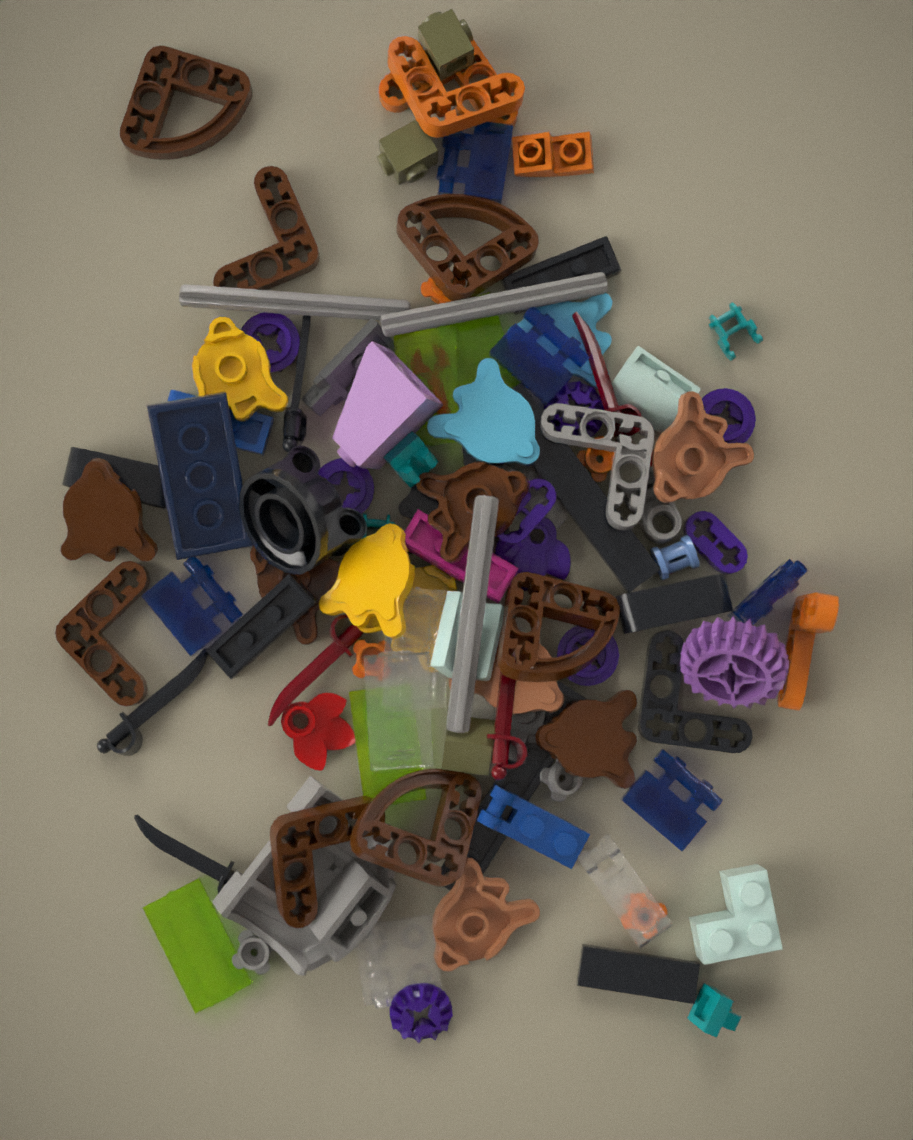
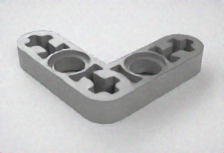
M562 403L548 406L540 420V430L545 438L556 443L614 452L605 510L606 519L615 529L629 530L640 521L644 510L654 441V429L651 423L643 417ZM555 414L562 415L564 423L575 424L576 417H582L578 428L579 436L572 435L575 428L572 426H563L561 432L554 431V425L548 423L547 420H553ZM591 420L602 421L607 427V435L601 439L591 438L586 432V424ZM615 423L621 424L618 432L630 433L633 427L639 428V434L645 436V438L640 439L638 444H632L630 436L619 434L617 442L611 441L615 432ZM626 463L636 465L640 470L641 477L639 481L635 483L624 482L619 475V468ZM616 488L623 492L616 493ZM624 492H638V496L631 494L628 502V509L634 511V515H629L626 521L620 520V513L615 512L614 508H619L622 504Z

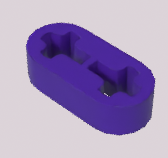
M538 478L529 481V490L532 488L538 491L544 488L547 491L544 498L548 504L543 506L538 503L529 512L525 506L532 496L528 493L521 500L517 515L522 512L526 516L519 525L520 530L523 532L519 536L515 533L509 536L502 533L497 536L500 541L511 545L522 542L546 516L556 501L555 488L550 482Z
M699 511L687 518L683 526L684 536L688 535L696 551L716 571L733 574L743 569L747 563V549L715 515L707 511ZM694 520L699 523L705 520L709 522L710 526L707 531L715 539L713 542L704 535L698 538L694 536L693 532L696 530V526L693 524ZM718 543L725 550L734 548L737 551L734 556L737 562L736 565L732 563L723 565L720 560L723 558V554L716 547Z

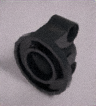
M301 445L293 447L279 462L246 479L239 497V512L243 526L255 549L272 566L285 573L298 575L315 568L331 556L344 555L367 531L364 517L353 508H344L335 487L326 478L318 474L320 460L317 454L312 449Z

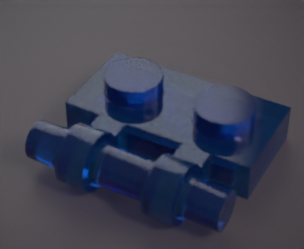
M485 122L474 127V134L463 133L462 130L443 137L441 144L445 148L442 165L438 166L436 179L439 180L438 194H453L454 183H464V195L485 198L501 204L513 125ZM461 150L471 151L468 168L457 166Z
M530 307L523 316L533 326L530 331L526 333L515 323L489 351V355L547 406L573 377V374L563 364L570 359L581 369L590 359V356L580 348L581 343L575 337L569 338L554 325L555 320L548 313L543 315L535 307ZM543 336L559 349L554 356L537 343Z
M197 557L188 558L183 563L184 567L191 574L184 582L180 580L175 572L171 571L142 595L143 599L190 656L197 654L223 632L214 621L217 616L223 613L229 622L233 624L244 615L235 604L237 599L230 591L225 592L213 577L215 575L214 571L208 564L203 565ZM200 586L213 601L206 609L202 607L192 594Z
M789 559L781 563L727 615L730 619L734 616L737 622L745 623L750 619L751 624L754 625L773 610L772 605L778 599H781L787 593L793 592L799 586L798 580L808 572L807 568L799 560L793 563Z
M661 749L653 759L655 763L664 769L659 778L657 779L645 769L620 800L680 851H683L707 823L696 812L698 807L704 803L712 811H715L723 799L712 791L713 785L707 780H699L686 769V763L680 757L676 756L674 758L664 749ZM674 780H677L691 792L685 801L681 800L669 789Z

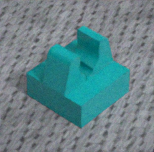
M412 431L383 457L410 488L421 480L419 478L420 474L429 472L439 462L423 441Z
M703 983L687 1019L704 1033L717 1038L722 1027L735 1032L741 1016L732 1012L731 1007L734 1002L717 988Z

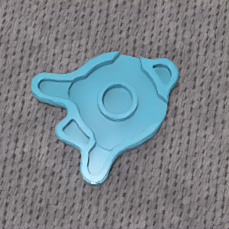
M605 292L601 295L592 296L583 302L566 301L533 308L521 322L512 325L508 329L506 334L507 345L511 349L520 352L538 372L546 376H577L584 379L592 387L597 388L583 341L572 318V314L577 311L588 324L598 341L603 355L609 348L612 338L609 333L598 331L596 323L610 311L612 299Z
M492 358L481 360L474 382L459 386L453 391V400L459 406L457 413L435 415L428 421L427 429L432 437L452 439L460 443L466 452L476 460L486 462L489 465L490 463H519L527 466L533 464L540 454V447L535 439L533 410L518 392L509 388L504 383L500 375L499 365Z

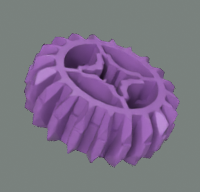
M734 616L727 622L717 617L713 624L703 621L701 627L692 629L682 646L680 671L684 675V683L692 685V693H703L704 701L714 699L718 702V706L726 703L731 704L734 709L737 705H744L751 709L754 702L765 705L768 698L776 699L777 693L783 689L786 683L789 661L785 644L778 641L777 633H767L765 625L755 627L751 624L750 619L745 623L737 622Z

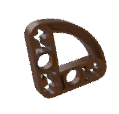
M159 45L153 47L144 58L120 127L122 143L130 153L136 156L161 160L183 158L210 148L228 135L246 112L253 93L249 77L245 72L237 68L168 46ZM165 58L168 60L171 68H163L159 79L162 85L165 86L162 87L156 83L159 72L155 63L162 64ZM201 68L209 73V78L205 84L200 86L190 84L188 78L194 69ZM219 74L221 83L227 86H233L235 81H239L243 91H236L234 96H230L227 87L217 84V75ZM175 90L224 106L212 120L195 131L177 137L159 138ZM156 92L161 96L160 104L152 110L141 107L142 97L146 93ZM138 114L145 119L143 131L147 138L146 140L139 139L137 144H134L130 135L131 133L137 134L142 125L141 120L136 116Z
M443 194L427 197L404 207L399 212L397 218L396 233L399 239L443 294L452 301L475 297L526 265L534 258L539 244V237L536 231L522 217L497 202L474 195ZM448 217L473 219L489 224L502 231V233L464 256L435 219ZM409 220L413 224H417L420 222V232L415 226L408 228L407 222ZM422 235L424 237V240L420 243ZM515 240L519 243H528L526 249L523 246H518L511 251L510 257L508 256L507 252L513 248ZM433 246H438L446 251L447 257L444 260L435 261L428 257L426 251ZM492 256L499 260L501 267L495 271H489L481 265L480 260L483 257ZM452 264H454L453 271L449 269ZM454 276H455L459 281H462V280L466 279V280H467V285H466V287L464 288V286L461 285V284H457L456 286H454V285H453Z
M531 572L518 573L511 581L506 592L497 656V665L500 671L506 677L525 682L556 681L582 671L601 654L614 634L620 614V607L616 598L605 591ZM521 587L528 588V594L531 595L526 605H521L524 597V590ZM562 594L567 596L572 602V608L566 609L557 605L554 595ZM582 602H584V604H583V606H582V608L584 609V611H580V610H579V608H580L581 605H582ZM595 606L602 607L601 611L605 616L599 615V610ZM517 617L525 619L529 622L531 631H518L513 626L512 619ZM542 617L595 630L593 637L579 649L555 658L537 659ZM517 645H523L519 654V660L523 662L521 665L516 664L515 657L512 656Z
M425 769L400 777L378 792L360 813L350 837L352 851L362 860L434 886L443 887L457 881L464 870L482 795L480 783L470 774L442 769ZM461 785L464 786L463 792L469 795V797L461 801L458 810H450L456 807L460 800V793L455 791V789ZM442 789L430 840L379 821L385 810L397 798L417 790ZM446 820H454L460 825L461 836L458 840H453L446 835L444 830ZM372 832L374 833L373 840L385 844L391 838L393 841L389 847L376 845L369 849L367 848L368 841L362 837ZM407 843L415 849L416 860L413 864H406L399 858L398 848L400 844ZM442 859H446L445 866L450 868L451 871L441 875L442 869L440 866L432 863L424 866L423 869L422 866L426 860L437 863Z

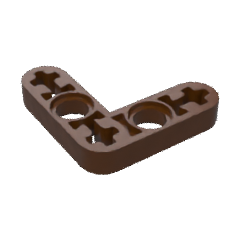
M276 166L263 167L257 172L254 179L256 193L278 243L218 269L213 280L215 287L225 286L227 284L225 278L231 275L235 280L247 277L243 269L249 267L250 275L256 284L250 286L248 279L237 283V288L269 290L312 271L318 265L320 255L317 244L288 177L282 169ZM268 178H273L275 182L282 181L277 185L282 201L275 203L271 191L264 189L267 186L266 180ZM286 210L293 211L298 216L297 223L290 229H282L276 223L278 215ZM298 246H303L304 250H312L307 254L308 261L302 263L299 258L287 261L291 268L285 271L284 264L278 255L284 252L287 260L297 254L295 248ZM266 259L276 262L278 267L276 274L268 279L261 278L256 273L258 264Z
M133 561L122 562L116 566L60 620L55 631L56 640L60 646L114 702L122 706H132L142 702L147 695V682L102 633L149 587L150 574L148 570L140 563ZM126 570L133 573L138 570L140 574L136 579L139 585L136 588L130 585L126 586L120 592L126 596V599L122 602L119 595L108 589V586L112 583L114 587L119 588L126 581L123 575ZM100 595H107L113 601V610L106 617H99L93 610V603ZM69 625H82L83 629L80 631V635L87 642H92L94 637L98 641L88 647L83 656L79 651L86 647L78 640L68 641L67 639L70 635V631L67 629ZM103 649L110 653L112 663L105 672H98L92 666L91 660L95 652ZM121 665L125 670L118 673V675L126 682L135 680L137 683L133 688L137 693L135 697L131 695L122 697L120 693L124 688L116 679H112L110 684L106 681L107 678L118 671Z
M359 796L290 812L279 816L273 821L270 827V843L277 908L281 917L290 927L303 928L308 926L317 915L318 904L312 850L350 841L354 825L364 807L372 799L371 797ZM385 812L379 819L380 822L385 823ZM345 813H347L352 819L347 820ZM325 817H337V825L332 832L328 834H321L319 832V825ZM293 826L297 832L293 833L292 840L287 842L283 836H286L289 832L288 828ZM309 830L311 833V837H309L305 831ZM369 832L368 834H366V835L363 836L362 838L371 836V835H373L374 833ZM294 862L303 863V871L298 878L294 880L285 879L284 873L290 864ZM292 892H297L298 898L304 904L299 907V913L293 914L291 911L296 908V898Z

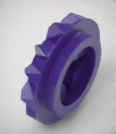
M262 312L251 317L243 325L241 330L256 341H259L263 347L264 345L257 335L258 333L268 338H271L274 334L278 335L276 343L282 352L280 353L272 349L266 351L271 365V372H282L284 368L294 363L299 351L300 338L296 326L289 318L280 313Z
M581 381L563 382L550 392L545 401L543 412L548 406L553 404H568V397L571 398V401H574L576 406L583 405L584 407L589 405L588 408L604 410L601 397L594 387H590ZM555 414L554 419L550 420L558 432H561L563 426L575 427L572 435L579 436L577 421H575V424L564 423L562 417L559 418V414ZM600 420L589 421L586 424L587 434L593 437L599 431L603 422Z
M722 388L713 390L702 398L704 410L707 414L718 416L728 405V418L740 423L728 425L723 435L726 443H745L749 439L755 427L756 416L754 408L746 396L736 390Z
M342 458L334 459L323 465L319 469L318 474L326 478L333 486H339L341 479L344 478V473H346L349 486L355 488V490H360V492H354V494H347L344 505H342L344 508H353L360 514L369 508L374 496V483L371 474L366 468L363 469L358 465L351 467Z
M575 626L568 630L557 646V657L577 650L579 647L575 644L576 642L580 645L586 644L593 637L595 630L581 626ZM611 637L601 654L596 658V662L600 666L599 668L594 664H590L582 671L567 678L583 686H593L606 681L614 673L619 661V649L614 637Z
M414 983L402 988L394 996L390 1004L389 1015L392 1028L400 1032L403 1040L409 1037L415 1039L420 1044L423 1039L432 1038L436 1040L439 1033L448 1031L453 1011L450 998L441 988L429 983ZM428 1007L429 1018L421 1017L418 1021L414 1022L413 1011L421 1012L424 1008Z

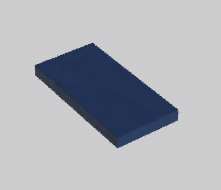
M226 392L147 405L176 559L181 560L253 546L245 532L239 512V497L243 482Z

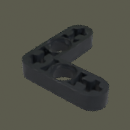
M670 630L654 634L649 640L646 653L638 717V730L646 740L660 744L727 753H741L751 745L753 736L750 726L744 720L677 710L682 676L680 659L684 642L676 632ZM665 637H669L670 644L676 646L675 653L668 654L666 664L675 665L674 673L666 669L652 670L653 662L657 664L662 663V652L656 650V644L662 643ZM658 675L666 676L672 683L671 692L664 698L656 697L651 691V681ZM655 714H660V721L675 724L674 715L680 716L676 726L678 739L672 740L671 737L674 731L659 730L658 736H652V729L646 727L647 720H654ZM692 719L700 720L705 726V735L699 741H690L684 733L686 723ZM712 721L719 722L716 729L730 731L733 724H736L737 731L743 733V739L736 740L734 746H730L729 739L715 737L716 745H710L714 734Z

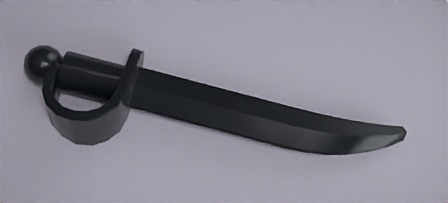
M303 315L291 407L286 408L283 416L284 438L282 446L286 452H289L295 446L301 445L306 437L307 416L299 406L311 316Z
M204 648L185 669L128 716L122 711L119 715L123 721L106 734L107 738L98 741V751L105 754L112 750L123 756L137 753L143 743V736L138 728L196 679L207 660V648ZM132 734L131 743L124 749H118L117 745Z
M138 814L134 816L139 829L153 845L219 881L217 887L218 894L223 884L226 885L235 873L231 870L235 862L230 861L228 867H225L158 830Z

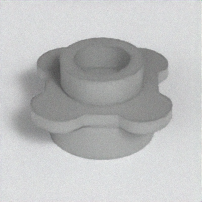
M557 759L556 763L551 767H545L541 770L540 780L548 785L551 790V798L554 801L562 802L566 799L567 795L575 793L582 786L583 777L566 773L564 771L566 769L561 766ZM561 774L564 776V780L562 782L559 781V776Z
M250 930L242 931L238 936L240 942L238 952L232 957L233 965L237 969L245 967L249 970H255L259 975L267 973L270 969L268 961L270 953L274 949ZM251 949H257L258 954L252 956L250 953Z

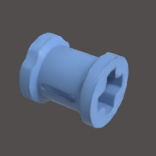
M688 535L682 536L680 542L659 549L656 546L650 549L651 557L661 569L657 573L662 581L668 579L669 574L689 566L692 569L700 567L696 549Z

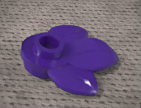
M544 517L534 528L541 529L544 532L545 537L541 541L536 542L532 540L530 534L522 542L514 545L498 541L495 555L519 568L515 576L521 572H531L543 576L548 573L563 580L567 578L571 566L569 549L563 542L557 539L556 527L549 518ZM519 528V530L511 531L510 534L515 533L519 536L523 531ZM521 587L524 591L528 590L526 587Z

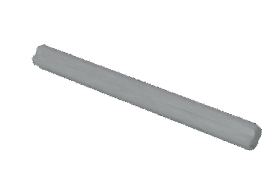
M598 272L385 314L381 316L380 322L384 336L389 337L601 295L608 291V284L605 274Z
M187 284L182 285L179 291L180 305L194 308L370 320L371 318L373 320H381V316L385 314L410 310L409 301Z
M476 496L446 721L447 730L456 733H465L470 729L499 505L498 498L493 496Z

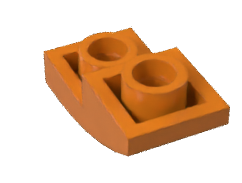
M590 131L553 137L550 132L512 137L514 175L517 177H558L594 173L592 136Z

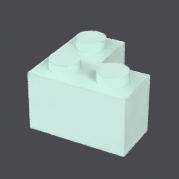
M758 864L719 871L727 910L689 917L696 956L705 965L783 950L767 870Z

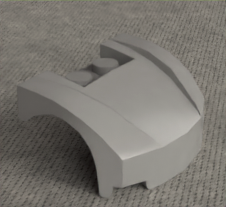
M310 776L286 807L290 812L342 801V799ZM345 813L347 820L352 819L347 813ZM325 817L319 825V832L321 834L332 832L337 825V817ZM293 826L288 828V834L283 836L287 842L292 840V834L297 832ZM305 831L307 835L311 837L310 831ZM373 835L364 837L368 841L367 848L369 849L376 845L389 847L392 842L390 840L385 844H381L373 840ZM270 840L243 874L236 870L212 902L221 916L244 926L273 948L297 975L304 976L307 971H312L330 960L338 962L348 955L374 928L391 900L396 887V882L393 879L395 871L357 857L351 849L350 841L312 850L318 910L315 919L308 926L303 928L290 927L279 914ZM294 862L290 864L285 870V879L294 880L298 878L303 871V863ZM292 892L296 898V908L291 911L293 914L299 913V907L304 904L298 898L297 892Z

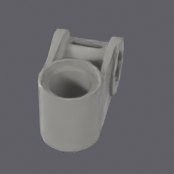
M652 466L649 468L647 488H650L646 490L644 510L638 523L650 541L656 544H664L678 534L682 526V518L673 502L663 503L656 498L653 491L655 477ZM638 478V479H636V480H634V481H632V482H630V483H635V482L639 481L640 478ZM624 492L623 500L627 507L631 494L638 496V492ZM658 515L667 517L672 524L671 532L666 534L657 532L652 524L653 518Z

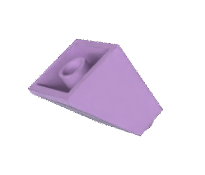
M372 341L365 349L332 437L340 446L337 453L351 467L358 465L363 469L379 470L387 462L383 457L411 431L416 433L444 404L392 350Z

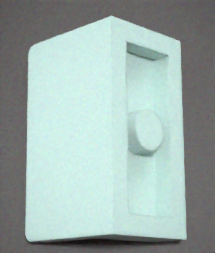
M639 346L636 347L611 383L618 405L631 404L640 411L642 417L647 419L653 429L660 434L675 420L678 413V400L680 396L691 391L699 393L701 390L700 387Z
M447 591L430 664L431 667L448 678H452L463 596V593L460 591ZM486 603L476 680L489 681L491 678L504 613V607L501 604Z

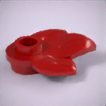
M321 693L310 702L299 701L292 703L284 710L281 717L283 731L293 739L295 756L304 765L314 770H324L327 750H340L356 743L352 727L346 720L339 717L346 706L347 700L337 694ZM299 713H303L308 717V725L305 728H298L294 723V718Z

